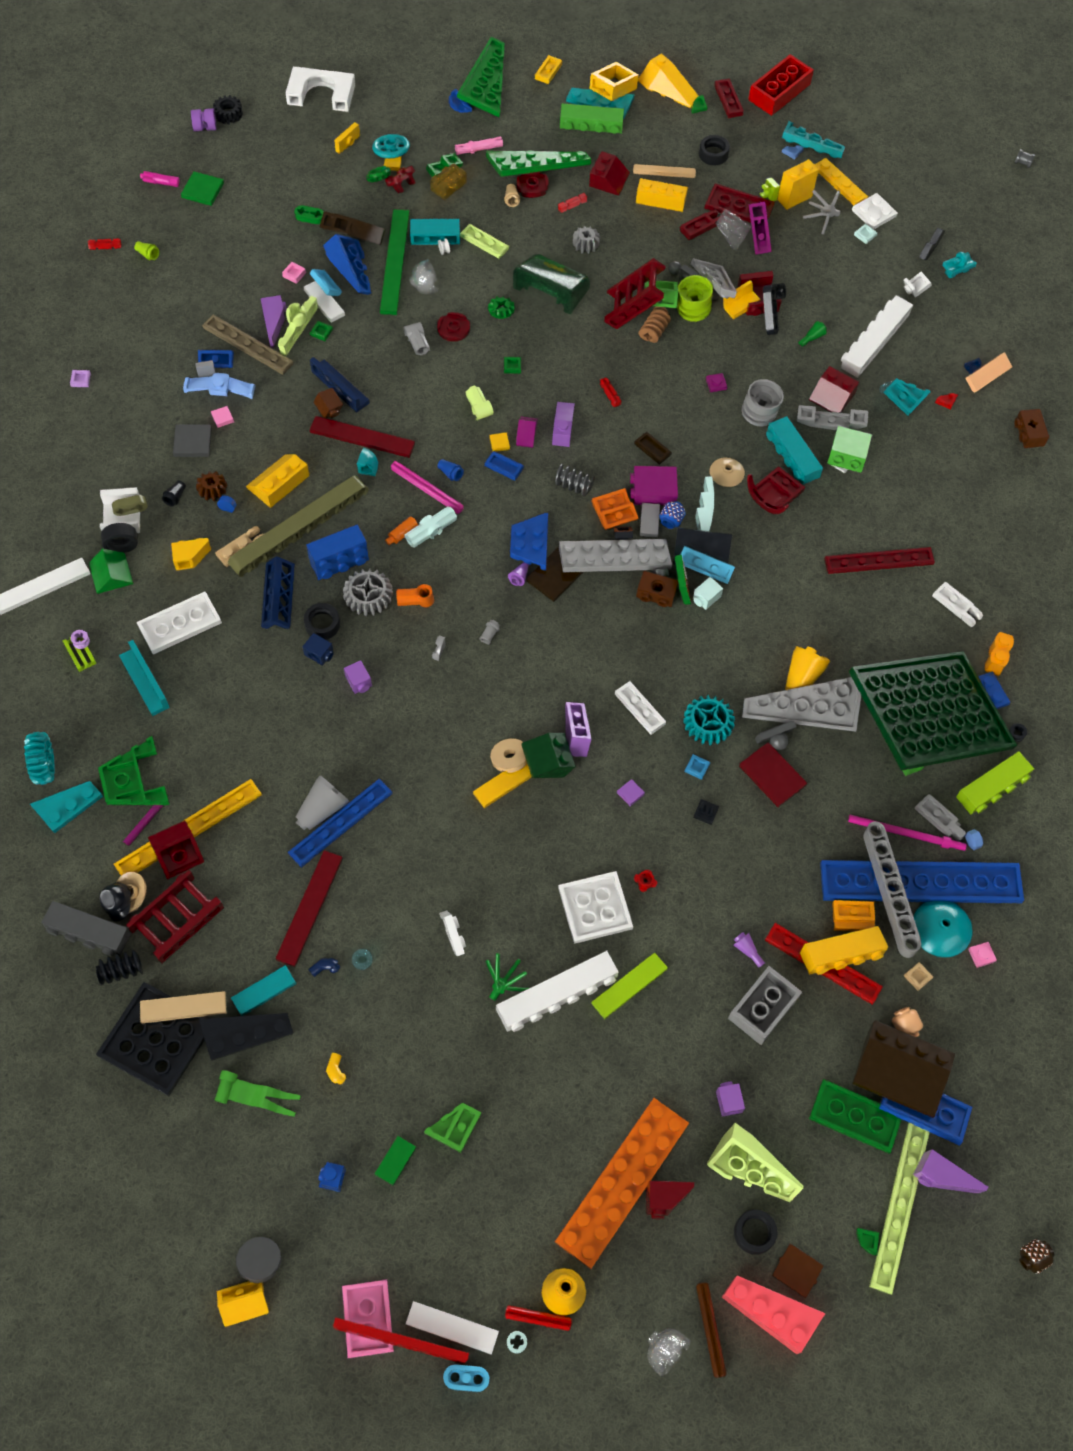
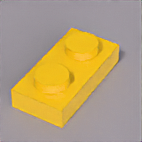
M548 55L536 72L535 79L549 84L562 66V60Z

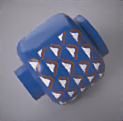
M667 502L659 517L663 526L672 529L680 526L686 512L680 502Z

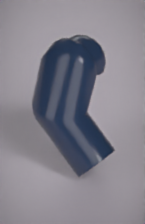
M323 958L308 970L315 977L326 969H329L331 973H336L340 970V965L334 958Z

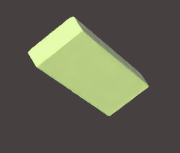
M471 224L460 233V237L498 259L509 250L507 244Z

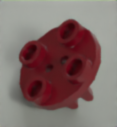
M412 165L406 168L402 167L396 171L397 175H391L385 179L387 187L393 186L399 194L404 192L401 186L403 180H406L409 185L416 183L412 175L415 169Z

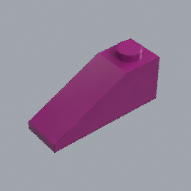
M766 203L750 204L749 211L755 255L772 252Z

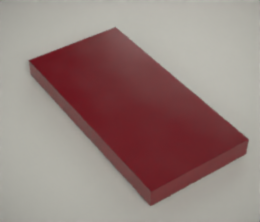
M715 183L704 209L711 211L715 209L720 214L751 223L750 204L765 202L769 219L775 201Z

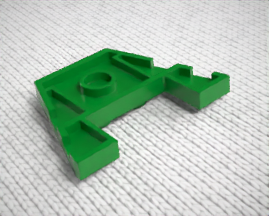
M152 736L148 737L141 745L133 746L131 751L126 754L118 755L98 767L107 805H169L165 786L145 791L137 760L157 755Z

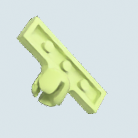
M310 296L301 308L299 303H292L286 309L287 321L290 325L287 327L285 335L278 341L280 354L287 356L317 311L318 303L316 297Z

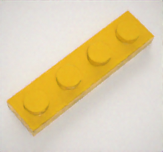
M827 158L814 164L819 169L818 173L837 191H840L852 205H856L868 198L860 188Z

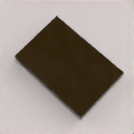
M558 546L547 557L546 570H542L538 566L526 578V581L555 602L583 572H563Z

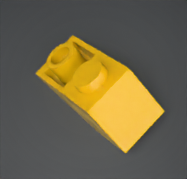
M208 538L171 543L173 563L176 570L195 568L211 551Z

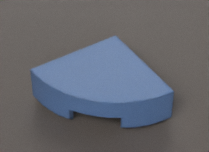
M796 145V147L786 146L782 149V153L795 160L804 147Z

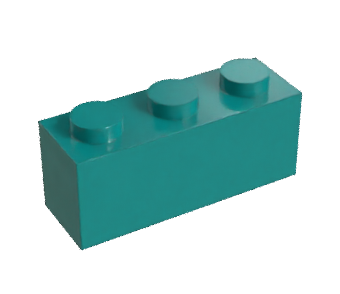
M410 219L411 245H438V240L444 241L445 238H447L449 245H460V220Z

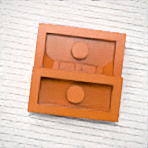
M625 488L592 498L591 500L605 530L639 519L634 504L630 502Z

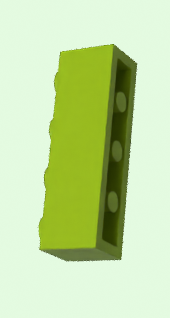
M1017 752L961 789L956 798L970 815L976 811L979 814L988 807V803L992 802L994 804L1002 798L1003 793L1009 794L1017 788L1016 784L1019 782L1022 784L1026 783L1031 778L1030 774L1034 768L1020 752Z

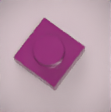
M723 373L706 376L710 393L727 390Z

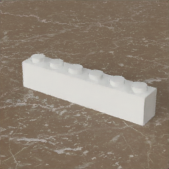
M897 295L892 301L889 300L884 310H880L877 314L876 320L870 322L867 331H863L858 341L851 345L850 351L844 353L841 358V369L858 378L908 318L913 304Z
M605 951L497 1004L496 1011L506 1031L512 1030L516 1032L524 1027L523 1024L530 1020L534 1023L543 1017L542 1015L547 1012L551 1014L561 1009V1005L567 1002L568 1004L575 1003L580 999L579 996L585 993L587 995L595 993L598 990L597 987L603 984L605 986L613 984L619 972L609 953Z

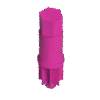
M147 171L140 174V178L148 183L178 187L180 183L179 177Z

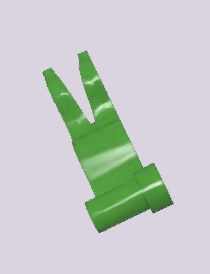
M225 1070L221 1071L219 1077L221 1081L214 1101L227 1104V1101L231 1100L295 1117V1112L283 1108L265 1099V1097L300 1100V1095L237 1079L238 1075Z

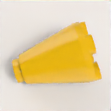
M796 646L793 651L785 689L813 685L826 671L830 660L817 655V651L812 647L807 646L806 649Z
M561 1268L554 1270L543 1282L541 1292L543 1302L550 1311L557 1315L567 1316L574 1314L585 1301V1282L578 1273L571 1269ZM565 1282L570 1286V1290L567 1292L561 1288V1285Z

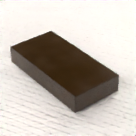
M647 431L634 441L638 448L659 465L672 454L669 449Z

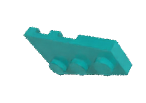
M91 781L33 802L30 805L48 827L56 833L101 799L103 795Z

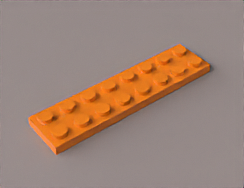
M653 1098L555 1243L589 1269H592L647 1187L649 1181L652 1180L689 1125V1122Z

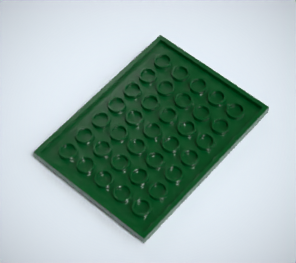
M964 651L854 666L848 671L901 771L1012 750L1018 746Z

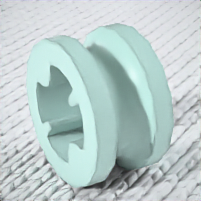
M520 1331L512 1332L507 1338L508 1349L513 1353H521L525 1350L527 1346L526 1336ZM516 1335L521 1336L520 1340L523 1339L524 1344L519 1345L518 1349H514V1344H510L511 1339H515Z

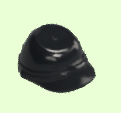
M120 882L104 887L99 895V901L110 919L117 922L127 917L130 911L131 899L129 887Z

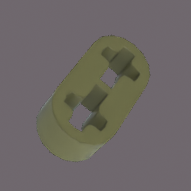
M142 495L118 499L112 503L113 513L116 516L142 512L148 507L146 498Z

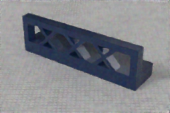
M314 357L310 359L312 373L329 388L333 387L336 394L356 413L370 403L365 395L325 359L321 362Z
M278 556L266 563L261 627L269 629L273 625L289 629L291 624L295 564ZM282 565L288 567L287 575L282 570ZM281 580H283L287 586L286 591L281 586ZM280 596H282L286 602L285 607H283L282 603L280 602ZM279 612L282 613V615L285 618V621H281L278 619Z

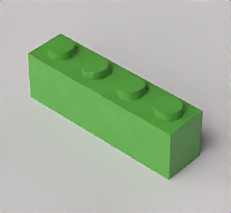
M562 103L560 128L622 134L624 109Z

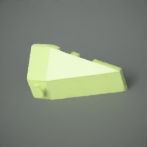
M736 1123L721 1138L707 1162V1166L726 1179L732 1180L733 1176L745 1180V1186L750 1188L752 1184L761 1186L766 1194L791 1202L803 1189V1185L753 1135Z

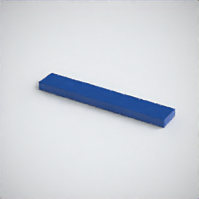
M378 779L298 843L288 854L302 868L392 794V791Z

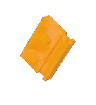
M834 900L832 902L834 931H859L875 927L874 902Z

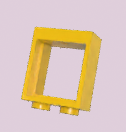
M614 62L591 73L590 89L608 100L614 101L637 89L639 75L618 62ZM615 77L619 81L614 83L610 80Z

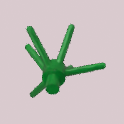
M496 953L495 972L490 961L486 960L494 980L492 985L493 991L489 996L492 1000L496 1001L500 993L504 994L506 990L523 992L530 989L510 986L526 976V971L507 982L521 962L520 959H517L504 978L500 977V954Z

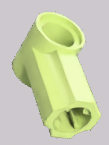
M469 387L466 391V397L472 406L473 415L475 414L477 417L476 420L493 415L492 405L489 400L486 401L480 387Z

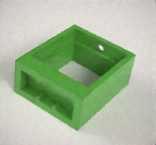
M656 280V288L664 293V298L661 303L657 302L653 306L677 308L678 283ZM649 281L645 283L644 289L649 286Z

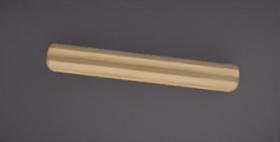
M634 164L633 173L695 178L696 169Z

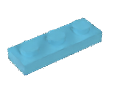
M685 545L680 554L682 555L685 567L728 584L735 569L733 565Z

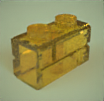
M453 163L449 167H445L440 174L434 175L431 178V191L443 200H446L467 183V175L463 169Z

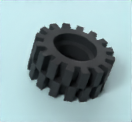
M224 95L223 98L220 96L219 100L216 99L215 103H213L215 117L218 119V122L222 121V124H225V122L230 124L232 122L234 124L235 120L239 121V118H242V105L235 96L233 98L231 95L228 97Z

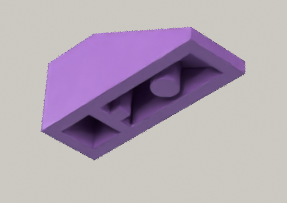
M281 295L261 298L270 348L275 346L285 320L284 312H286L287 307L286 302H282Z
M557 402L552 445L570 447L574 403Z
M566 702V739L571 754L575 757H587L591 743V734L585 704Z
M934 1150L924 1152L913 1173L918 1178V1181L926 1187L971 1193H981L988 1189V1186Z

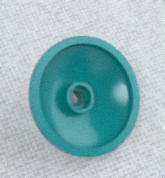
M925 902L913 915L921 939V948L934 956L944 958L956 956L962 953L971 942L973 932L971 921L966 912L953 902ZM943 921L947 922L948 926H944Z

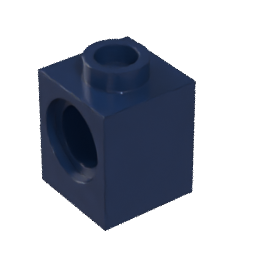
M315 633L302 646L304 655L322 666L326 661L329 662L334 654L332 643Z

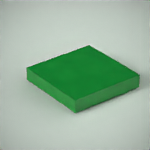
M194 171L181 192V197L212 206L224 184V180Z

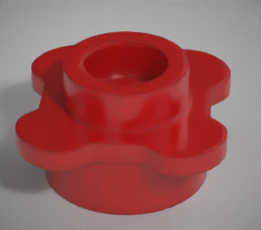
M645 870L634 876V881L638 883L641 892H646L648 888L657 886V880L654 879L650 870Z

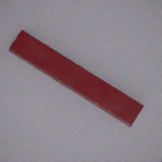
M315 416L310 427V433L407 458H410L415 446V441L318 416Z
M931 547L825 556L828 574L934 565L935 563Z
M323 851L275 958L276 961L292 967L296 966L343 860L342 856Z

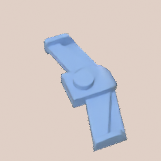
M214 373L208 377H186L183 390L184 393L209 390L210 395L227 396L229 391L253 399L256 385L231 378L226 373Z

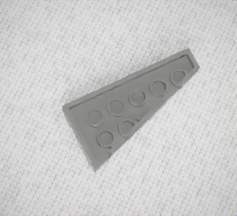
M852 677L748 697L744 698L742 718L783 723L794 721L795 724L856 732L861 694Z

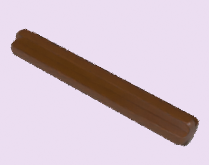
M706 1282L696 1285L713 1375L715 1378L725 1377L727 1373L709 1284Z

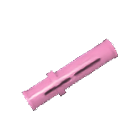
M502 137L474 142L468 141L465 144L455 145L456 155L474 154V152L503 147Z

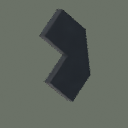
M936 229L930 242H926L919 258L927 261L938 246L945 233L944 230Z

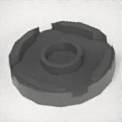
M256 1237L245 1242L236 1256V1266L241 1277L252 1283H262L273 1278L282 1263L278 1245L266 1237Z

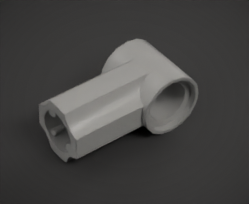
M421 322L404 326V334L408 337L407 341L411 342L416 355H423L430 351Z

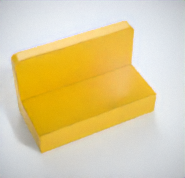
M751 280L736 288L735 298H723V307L732 319L744 314L747 311L748 303L761 301L753 291V282Z
M248 1281L217 1291V1304L225 1327L269 1313L264 1296L263 1282L252 1283Z

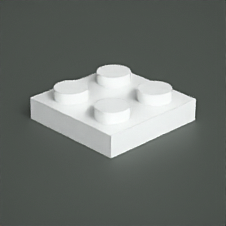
M878 193L852 207V211L873 230L897 217L898 214Z

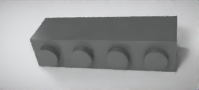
M52 901L41 922L46 928L45 931L54 936H57L58 933L62 934L66 940L73 943L77 940L81 941L89 949L100 948L102 949L101 952L108 956H113L114 954L120 956L131 935L128 928L55 901Z

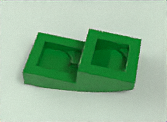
M455 153L441 156V161L427 164L426 170L435 180L459 169L463 162Z

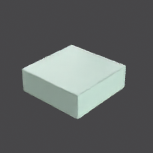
M864 224L855 231L854 236L867 244L877 236V232Z

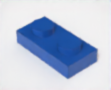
M993 671L978 676L996 709L1010 704Z

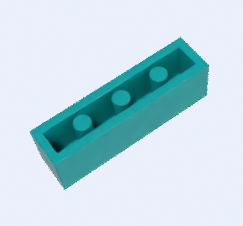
M786 416L769 423L766 433L767 438L774 443L777 453L783 456L785 465L791 468L794 478L799 480L802 485L820 478L823 467L789 418Z

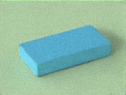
M311 270L310 275L327 295H341V289L325 270Z

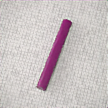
M153 805L123 840V843L130 846L163 805Z

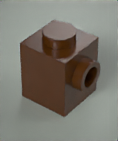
M333 387L319 392L314 400V404L323 418L338 416L343 406Z

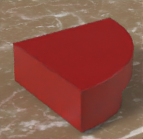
M949 393V395H941L936 399L935 403L951 410L958 394Z

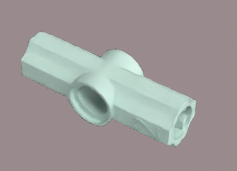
M448 506L433 516L427 515L420 521L417 527L405 534V539L411 547L415 548L427 539H434L435 535H440L445 527L457 520V515Z

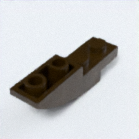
M326 211L323 212L320 228L377 245L382 244L386 230L360 220Z

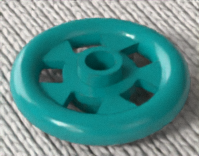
M398 134L383 135L377 138L372 145L373 152L377 156L388 159L403 156L410 148L408 139Z

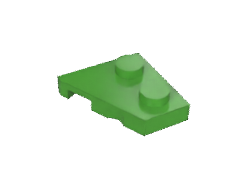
M461 1103L452 1112L440 1118L437 1123L428 1127L424 1133L461 1153L481 1116V1112Z

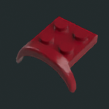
M779 466L756 485L754 484L752 474L747 476V486L751 497L761 508L772 514H780L787 510L790 506L789 503L804 492L805 489L801 483Z

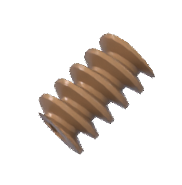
M655 306L639 331V336L643 340L652 343L658 342L662 333L671 322L667 309Z

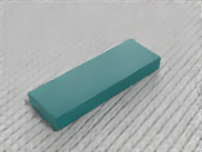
M285 965L231 997L240 1015L244 1016L296 985V982Z

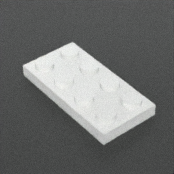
M202 592L138 621L137 625L152 654H156L222 622L207 593Z

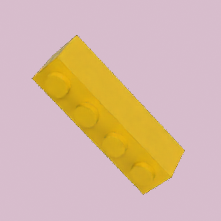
M879 926L806 943L800 951V955L809 975L814 973L820 975L830 969L840 970L850 964L860 965L866 960H879L884 956L888 945Z

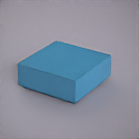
M693 754L684 772L702 780L710 762Z

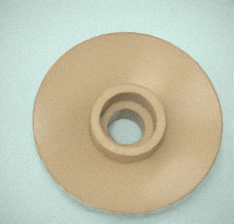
M732 458L717 459L710 467V476H712L713 481L724 487L738 485L742 482L745 475L741 463Z
M127 872L120 876L116 882L124 883L129 887L131 892L129 912H133L142 905L145 899L146 882L140 874Z

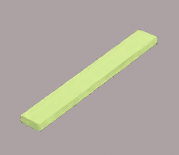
M909 1122L869 1286L888 1294L893 1293L918 1185V1178L913 1173L926 1150L930 1133Z

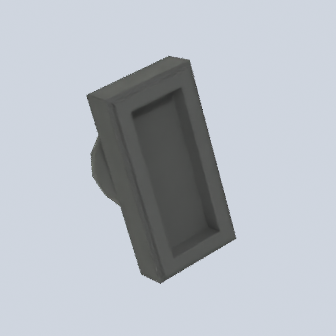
M789 721L759 733L755 738L757 744L770 740V744L774 749H785L789 742L788 736L785 733L796 728L795 722Z

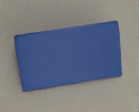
M198 350V362L213 360L214 368H233V350Z

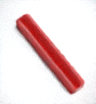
M514 1306L506 1307V1319L566 1331L571 1329L572 1319L570 1317Z

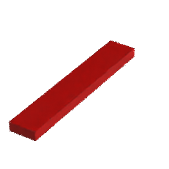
M774 923L764 941L804 964L800 951L809 942ZM848 965L843 969L836 970L834 968L821 974L872 1005L883 988L880 984Z
M336 1317L334 1320L333 1329L462 1364L468 1360L469 1353Z

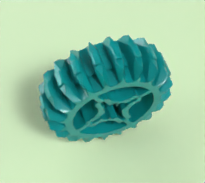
M709 695L706 696V699L702 696L699 697L698 701L694 699L692 704L687 706V710L684 712L685 718L683 719V723L686 724L685 731H689V737L695 735V741L699 738L702 739V745L705 743V740L708 741L709 745H712L713 740L717 745L720 743V739L725 741L727 736L731 735V730L735 726V716H732L734 712L729 709V704L724 705L723 699L717 701L716 696L713 699H710ZM718 713L722 716L724 723L718 718ZM694 716L701 722V727L696 723Z
M38 731L26 735L24 754L26 768L31 781L34 784L41 785L52 782L55 778V762L52 743L48 734Z

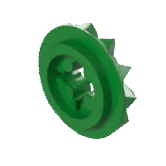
M385 166L374 168L368 172L366 179L372 183L382 181V179L387 178L391 174V170Z
M504 295L502 298L496 296L488 304L489 313L498 319L510 317L515 310L514 302L510 298L506 299Z

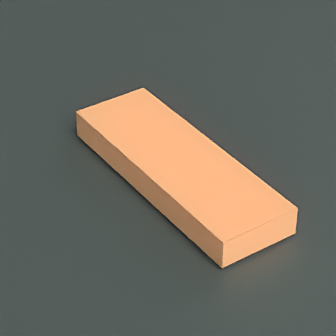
M1004 352L967 376L966 380L972 391L977 392L1012 368V365Z

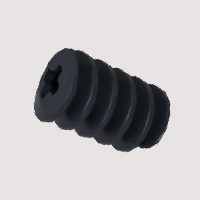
M132 950L131 957L126 952L123 954V959L118 954L115 955V961L107 957V963L105 964L102 959H99L98 966H96V974L101 986L104 985L105 980L108 983H112L113 977L116 981H120L121 974L125 979L129 978L130 973L134 977L137 976L138 970L143 974L142 964L135 950Z

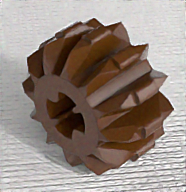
M208 471L206 475L202 473V478H197L196 489L201 498L205 497L206 501L212 498L215 502V497L220 498L222 494H226L227 482L222 474L219 475L217 471L213 474Z

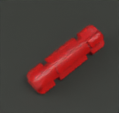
M581 193L578 197L575 196L565 200V203L564 201L559 203L558 210L563 213L567 209L570 210L579 206L580 203H586V194Z
M114 238L113 240H88L90 250H96V248L112 249V247L119 249L122 245L119 238Z
M607 377L601 379L600 386L602 389L604 388L603 391L608 399L611 400L613 407L620 406L622 400L617 396L618 394L612 384H610Z

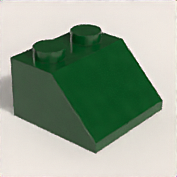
M547 733L521 744L532 778H563L576 767L565 733Z

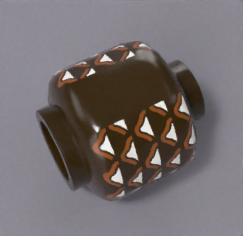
M1034 1239L1020 1248L1021 1258L1019 1261L1027 1271L1030 1270L1038 1274L1053 1264L1054 1252L1046 1241Z

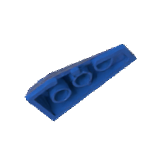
M335 234L323 245L327 257L358 293L371 294L369 278L364 274V270H367L365 264H362L361 259H364L365 256L359 240Z

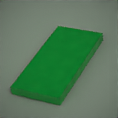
M825 1079L821 1082L809 1116V1120L889 1154L892 1151L902 1119L879 1109V1102Z

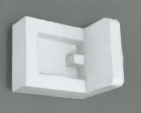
M922 271L910 280L904 279L905 291L909 295L912 293L914 297L919 296L932 286Z

